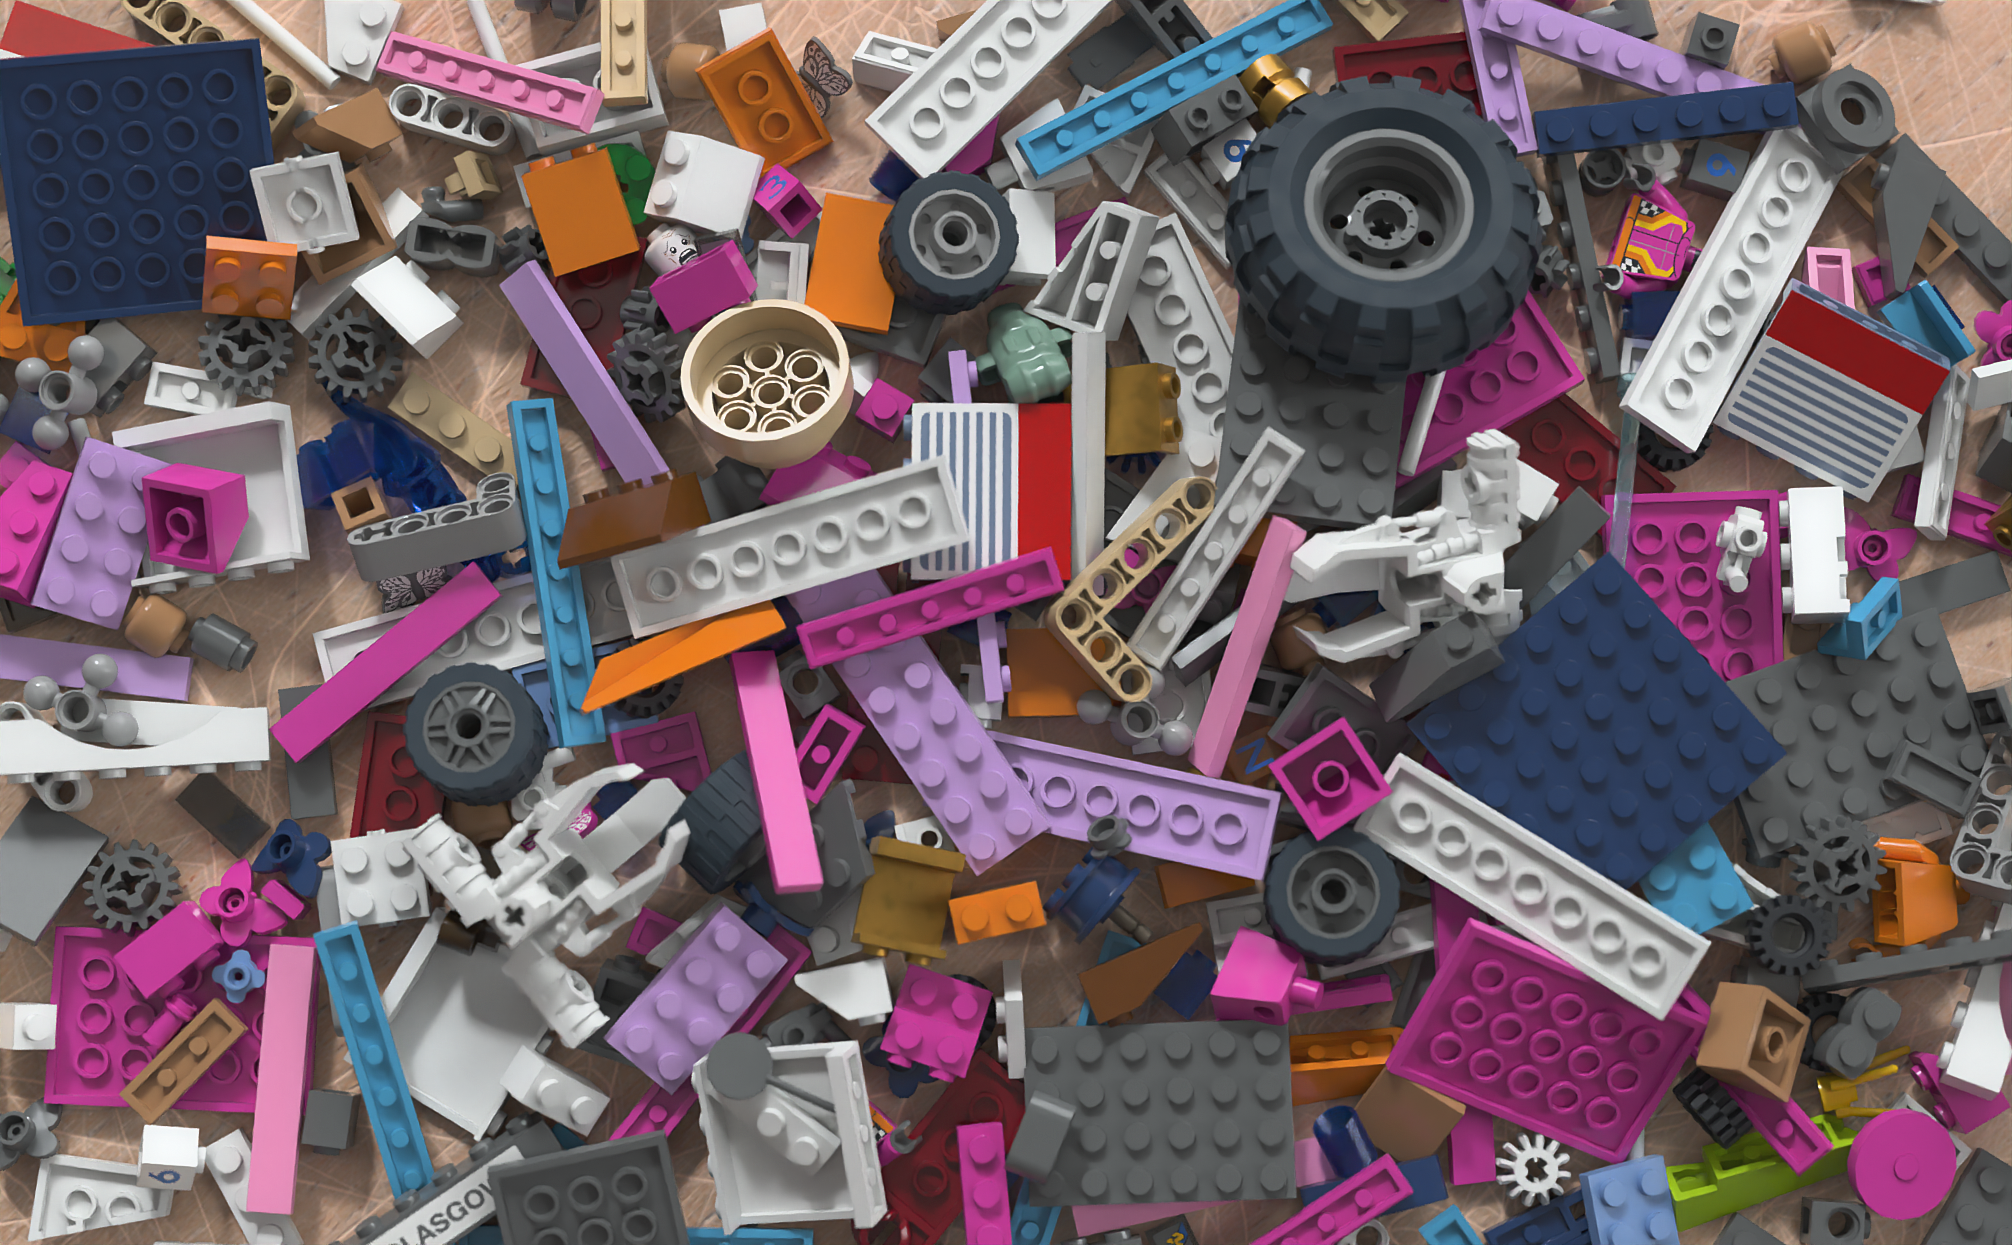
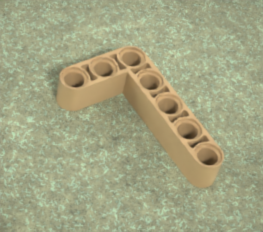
M119 0L120 4L136 21L171 45L211 42L214 40H236L180 0H150L142 8H135V0ZM179 16L186 17V24L183 29L178 32H169V25L174 18ZM262 58L274 153L294 125L296 116L304 110L306 98L303 91L287 74ZM291 89V97L286 104L281 106L273 104V98L279 90Z
M1202 476L1189 477L1174 482L1064 588L1065 591L1060 592L1045 608L1044 621L1048 630L1104 693L1113 700L1124 702L1141 701L1151 691L1152 677L1146 666L1106 623L1103 617L1215 509V491L1218 488L1209 478ZM1192 485L1199 490L1201 497L1200 503L1196 508L1189 505L1186 497L1187 491ZM1161 515L1167 518L1170 525L1169 533L1164 538L1158 535L1155 527L1156 520ZM1130 545H1133L1139 554L1138 563L1133 568H1130L1124 559L1125 550ZM1098 575L1105 577L1108 584L1107 593L1101 599L1093 591V582ZM1067 605H1071L1077 615L1075 624L1069 629L1063 625L1061 620L1062 611ZM1099 637L1103 640L1106 650L1102 659L1096 661L1091 655L1090 648L1092 642ZM1129 670L1134 677V685L1131 691L1125 694L1120 688L1119 681L1123 672Z

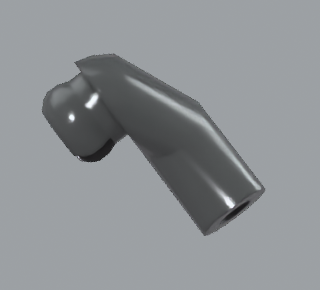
M441 186L426 187L422 190L424 203H421V206L426 214L449 222L483 220L484 208L482 199L445 201V190Z

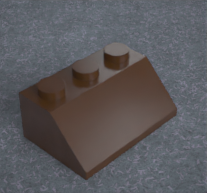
M674 468L652 475L653 483L647 485L643 484L642 478H638L617 485L618 493L610 494L608 487L584 494L585 503L568 509L557 559L559 569L660 544L712 522L696 471L678 476L677 470Z

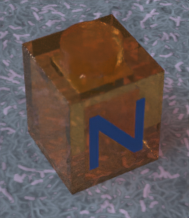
M1269 725L1233 742L1226 765L1235 783L1246 785L1271 773L1272 770L1268 764L1290 751L1271 739L1267 734L1271 729Z

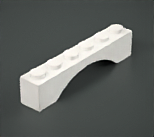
M267 707L222 709L206 724L182 738L159 746L134 750L106 749L85 744L62 734L40 719L0 721V776H7V784L35 783V774L53 773V781L81 780V772L99 771V779L126 778V769L144 768V776L172 775L171 767L189 766L190 774L217 773L216 764L231 763L235 764V771L262 770L261 762L271 761L269 709Z
M2012 878L2008 882L2009 885H2012ZM1995 900L1991 901V905L1998 908L1993 922L1985 921L1978 941L1990 940V933L2012 929V905ZM2003 963L1968 969L1964 980V985L1970 987L1966 1003L1958 1001L1950 1022V1026L1957 1028L1952 1044L1944 1042L1936 1064L1937 1067L1943 1069L1939 1082L1992 1101L1999 1093L2012 1055V1049L2004 1031L1999 1006L2000 977Z

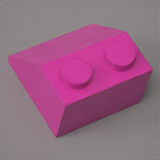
M829 441L822 450L808 460L790 467L776 469L759 499L773 506L877 475V473L870 470L871 466L863 459L851 455L847 457L834 450L832 443Z
M176 463L141 477L150 561L213 574L224 572L249 518L245 475Z
M1344 717L1337 719L1268 764L1318 841L1393 793Z

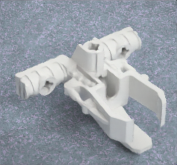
M1496 429L1486 430L1482 434L1477 432L1472 434V437H1467L1469 451L1467 453V465L1463 467L1461 472V485L1463 493L1468 500V509L1471 512L1469 518L1456 520L1455 514L1444 506H1438L1433 511L1418 512L1412 517L1391 519L1384 515L1376 521V524L1362 527L1355 531L1316 534L1293 553L1290 564L1293 574L1283 600L1294 603L1340 592L1378 590L1379 602L1386 609L1382 613L1326 634H1322L1320 631H1304L1293 625L1297 637L1319 655L1346 663L1356 658L1385 654L1392 658H1398L1403 654L1404 650L1416 646L1432 631L1469 611L1476 613L1488 625L1497 646L1520 627V621L1523 620L1522 609H1519V601L1522 600V589H1503L1504 567L1502 550L1521 541V530H1518L1520 509H1517V501L1520 500L1519 466H1516V457L1519 456V445ZM1413 525L1420 528L1406 533H1401L1399 527ZM1420 622H1433L1435 628L1420 633Z
M633 763L603 768L574 782L551 799H545L537 803L534 811L522 824L516 825L501 842L493 846V856L503 873L496 880L494 878L491 879L485 872L486 869L480 863V855L474 844L464 835L455 832L450 825L447 826L443 822L440 813L427 820L428 823L418 827L414 834L401 842L404 846L402 850L408 857L412 855L417 861V868L425 875L438 893L442 892L448 899L446 903L452 910L456 909L462 916L460 920L466 927L485 918L513 951V954L502 968L503 972L508 978L510 976L513 977L517 982V989L522 995L524 993L527 994L532 1000L530 1003L532 1007L539 1013L552 1031L556 1029L562 1038L560 1040L565 1047L568 1048L570 1046L572 1050L594 1034L610 1018L604 1016L599 1010L600 1006L594 1000V993L589 983L579 973L571 969L569 970L563 962L560 963L555 957L556 953L554 950L562 944L575 955L584 957L612 935V931L626 921L637 917L640 914L641 906L663 883L670 868L682 861L690 835L685 820L669 828L666 844L656 857V865L618 888L620 883L611 873L660 834L671 816L686 800L685 796L670 778L650 781L584 839L581 838L575 829H567L603 785L615 780H629L644 772V770ZM539 819L544 825L534 838L539 847L526 853L518 845L527 837L529 829ZM610 907L619 915L610 923L599 925L591 932H589L585 924L594 914L598 915Z

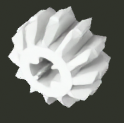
M1519 1132L1516 1134L1519 1145L1517 1149L1509 1142L1505 1141L1502 1144V1148L1511 1154L1509 1160L1501 1157L1495 1159L1497 1166L1508 1168L1507 1172L1501 1173L1496 1177L1499 1184L1512 1182L1507 1189L1506 1195L1510 1199H1514L1522 1192V1204L1530 1207L1532 1205L1535 1193L1542 1205H1548L1550 1203L1547 1193L1548 1189L1559 1196L1564 1193L1563 1188L1555 1183L1557 1177L1564 1180L1571 1178L1570 1172L1558 1169L1559 1165L1565 1164L1570 1160L1567 1153L1554 1155L1560 1145V1142L1550 1139L1544 1145V1135L1534 1132L1530 1144L1526 1134ZM1538 1157L1540 1161L1537 1167L1541 1173L1537 1178L1529 1175L1528 1180L1525 1178L1528 1174V1169L1524 1165L1529 1159L1537 1162Z

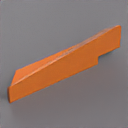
M769 599L732 610L726 614L721 613L687 623L605 657L598 663L592 682L580 707V713L584 716L778 634L786 629L785 623Z
M1389 1027L1289 1036L1292 1107L1365 1094L1386 1066L1385 1062L1404 1029Z

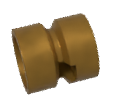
M1277 54L1262 56L1253 62L1239 78L1240 83L1257 107L1259 118L1270 129L1276 123L1278 113L1307 94L1313 93L1300 78H1295V73Z

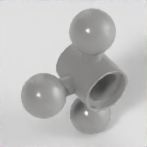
M79 336L70 343L68 357L72 366L69 373L58 370L51 372L49 365L45 361L35 357L24 359L16 368L15 377L18 385L25 391L39 392L42 403L47 408L52 409L50 415L43 416L35 422L32 430L34 441L43 449L55 450L62 447L69 435L68 427L64 422L67 414H85L96 403L97 388L91 379L85 377L87 370L95 369L101 364L104 358V349L100 341L92 336ZM70 386V388H71L70 396H69V398L66 400V391H67L68 387Z
M106 654L92 655L84 662L82 676L86 683L82 691L70 690L61 694L58 684L48 676H36L26 683L23 691L26 703L31 708L40 711L55 707L56 718L65 728L82 732H91L100 728L106 741L117 747L131 744L138 735V723L132 715L126 712H115L107 715L104 701L97 696L100 689L112 685L118 676L116 662ZM84 699L88 703L89 714L84 721L78 723L74 719L73 709L79 701Z
M1145 665L1152 677L1151 691L1141 701L1129 702L1120 709L1112 706L1108 695L1101 690H1088L1079 697L1077 712L1084 722L1093 725L1103 723L1106 720L1111 721L1112 735L1123 745L1134 746L1148 737L1158 739L1159 746L1165 753L1174 756L1184 754L1192 745V731L1184 722L1174 720L1164 725L1159 724L1160 716L1158 710L1150 700L1161 695L1164 691L1166 680L1163 672H1160L1151 665ZM1133 675L1131 677V688H1133L1134 685ZM1128 713H1134L1141 718L1143 722L1142 732H1135L1128 726Z

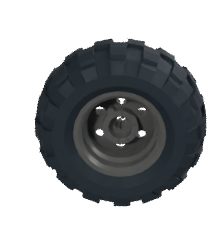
M1394 75L1390 83L1369 84L1367 76L1334 83L1330 87L1329 93L1321 96L1316 91L1307 94L1278 113L1277 121L1271 129L1265 127L1256 135L1243 154L1239 171L1231 184L1224 228L1226 258L1234 270L1233 284L1246 309L1251 315L1255 313L1257 319L1263 318L1266 323L1265 333L1290 355L1295 356L1300 352L1316 361L1315 368L1317 370L1343 379L1345 373L1371 376V383H1403L1409 374L1422 372L1424 377L1429 375L1432 377L1464 364L1465 358L1470 352L1476 348L1479 351L1488 348L1508 328L1515 311L1524 302L1540 258L1543 229L1538 220L1540 200L1529 169H1525L1523 161L1516 162L1518 150L1515 144L1494 119L1485 122L1475 114V105L1472 104V101L1450 89H1447L1445 94L1441 95L1420 88L1421 79ZM1373 191L1371 193L1366 194L1362 198L1358 194L1362 192ZM1330 222H1331L1335 227H1337L1339 230L1333 229V228L1330 226ZM1433 241V245H1432V246H1424V245H1422V244H1424V243Z

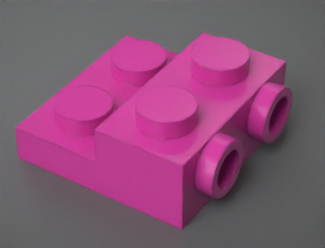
M910 963L880 1048L888 1051L886 1060L907 1068L912 1067L913 1061L931 1066L928 1072L929 1075L952 1083L956 1075L965 1078L993 991Z

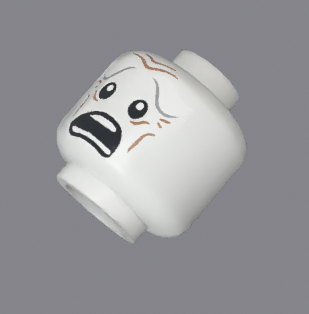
M664 223L647 237L651 245L645 252V260L658 277L703 255L700 246L704 243L691 228L682 224L670 227L667 223Z

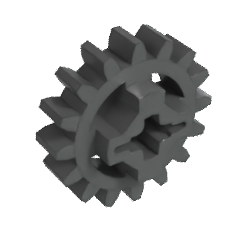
M345 308L344 319L338 320L331 313L328 315V329L317 325L315 328V334L320 341L310 340L308 344L309 351L318 354L308 358L309 368L320 369L314 375V381L316 384L327 381V395L330 397L338 390L342 391L345 403L350 401L352 394H358L361 402L367 403L368 392L373 391L375 395L381 398L384 396L383 383L391 386L396 384L397 377L391 371H402L403 361L395 357L403 353V343H392L397 337V330L394 327L384 330L385 319L381 315L374 322L369 320L368 309H363L360 317H353L350 308ZM352 330L364 331L368 334H361L353 332ZM334 339L338 350L327 361L326 352ZM348 347L357 355L364 352L363 363L359 362L355 357L348 359ZM382 351H385V362L378 372L374 359L381 356ZM350 377L359 379V381H349L343 378Z
M218 314L219 322L217 324L206 321L204 324L209 336H199L198 342L200 349L203 351L199 352L198 355L201 365L206 366L207 378L209 380L218 378L220 390L225 391L232 384L237 396H242L245 387H251L256 396L260 395V385L264 383L272 389L277 387L274 376L287 377L289 375L285 363L295 361L294 352L291 349L295 344L292 333H287L286 320L279 319L275 321V319ZM261 329L271 335L275 342L271 341L270 336H263L260 333ZM218 357H222L223 362L231 363L233 369L225 366Z
M638 328L613 342L612 345L615 351L607 354V359L614 364V367L606 371L610 377L615 378V385L627 404L632 406V411L636 418L644 414L646 423H652L657 419L661 423L686 408L681 385L683 359L679 360L676 355L679 350L677 344L671 347L666 344L667 335L665 333L655 336L652 328H647L643 331H640Z
M1838 815L1836 822L1824 816L1821 817L1820 829L1809 824L1805 827L1809 835L1806 841L1795 838L1794 843L1801 850L1799 854L1789 855L1788 860L1798 864V869L1790 872L1789 877L1797 882H1802L1795 891L1799 895L1806 898L1809 897L1814 902L1813 905L1815 907L1824 906L1825 910L1837 913L1841 906V908L1852 912L1855 908V899L1867 904L1870 900L1866 891L1869 888L1880 890L1881 885L1874 879L1876 874H1884L1887 871V868L1877 863L1878 859L1886 855V850L1873 847L1880 837L1873 832H1866L1868 825L1857 820L1852 822L1850 818L1843 815ZM1837 860L1841 862L1838 868L1835 867Z
M132 839L129 850H125L119 842L114 843L115 854L110 857L101 851L98 855L103 862L100 867L88 866L87 868L95 877L94 881L83 883V888L88 893L93 894V896L84 901L90 910H96L92 917L99 924L107 921L106 928L114 934L123 926L124 932L128 937H134L136 927L141 926L144 931H147L152 927L151 922L154 920L159 921L165 917L163 913L166 909L173 910L178 906L171 899L172 895L183 893V888L179 884L172 882L181 876L176 866L169 867L173 859L166 852L158 856L159 849L151 842L143 851L142 845L137 839ZM134 862L148 863L154 866L155 869L152 870L148 867L142 870L137 868ZM137 881L138 884L135 885L136 893L129 895L128 892L131 891L130 884ZM159 893L157 899H156L155 902L152 904V902H153V900H154L156 894ZM126 907L131 911L132 915L119 914L110 908Z

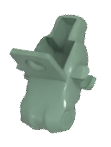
M1015 302L1006 303L992 309L987 316L989 332L986 338L988 353L982 354L975 359L977 370L980 371L978 373L980 383L988 386L1002 381L1008 403L1047 404L1063 397L1062 391L1072 384V376L1065 358L1072 356V342L1070 341L1072 334L1070 330L1065 327L1050 330L1041 318L1026 314L1022 306Z

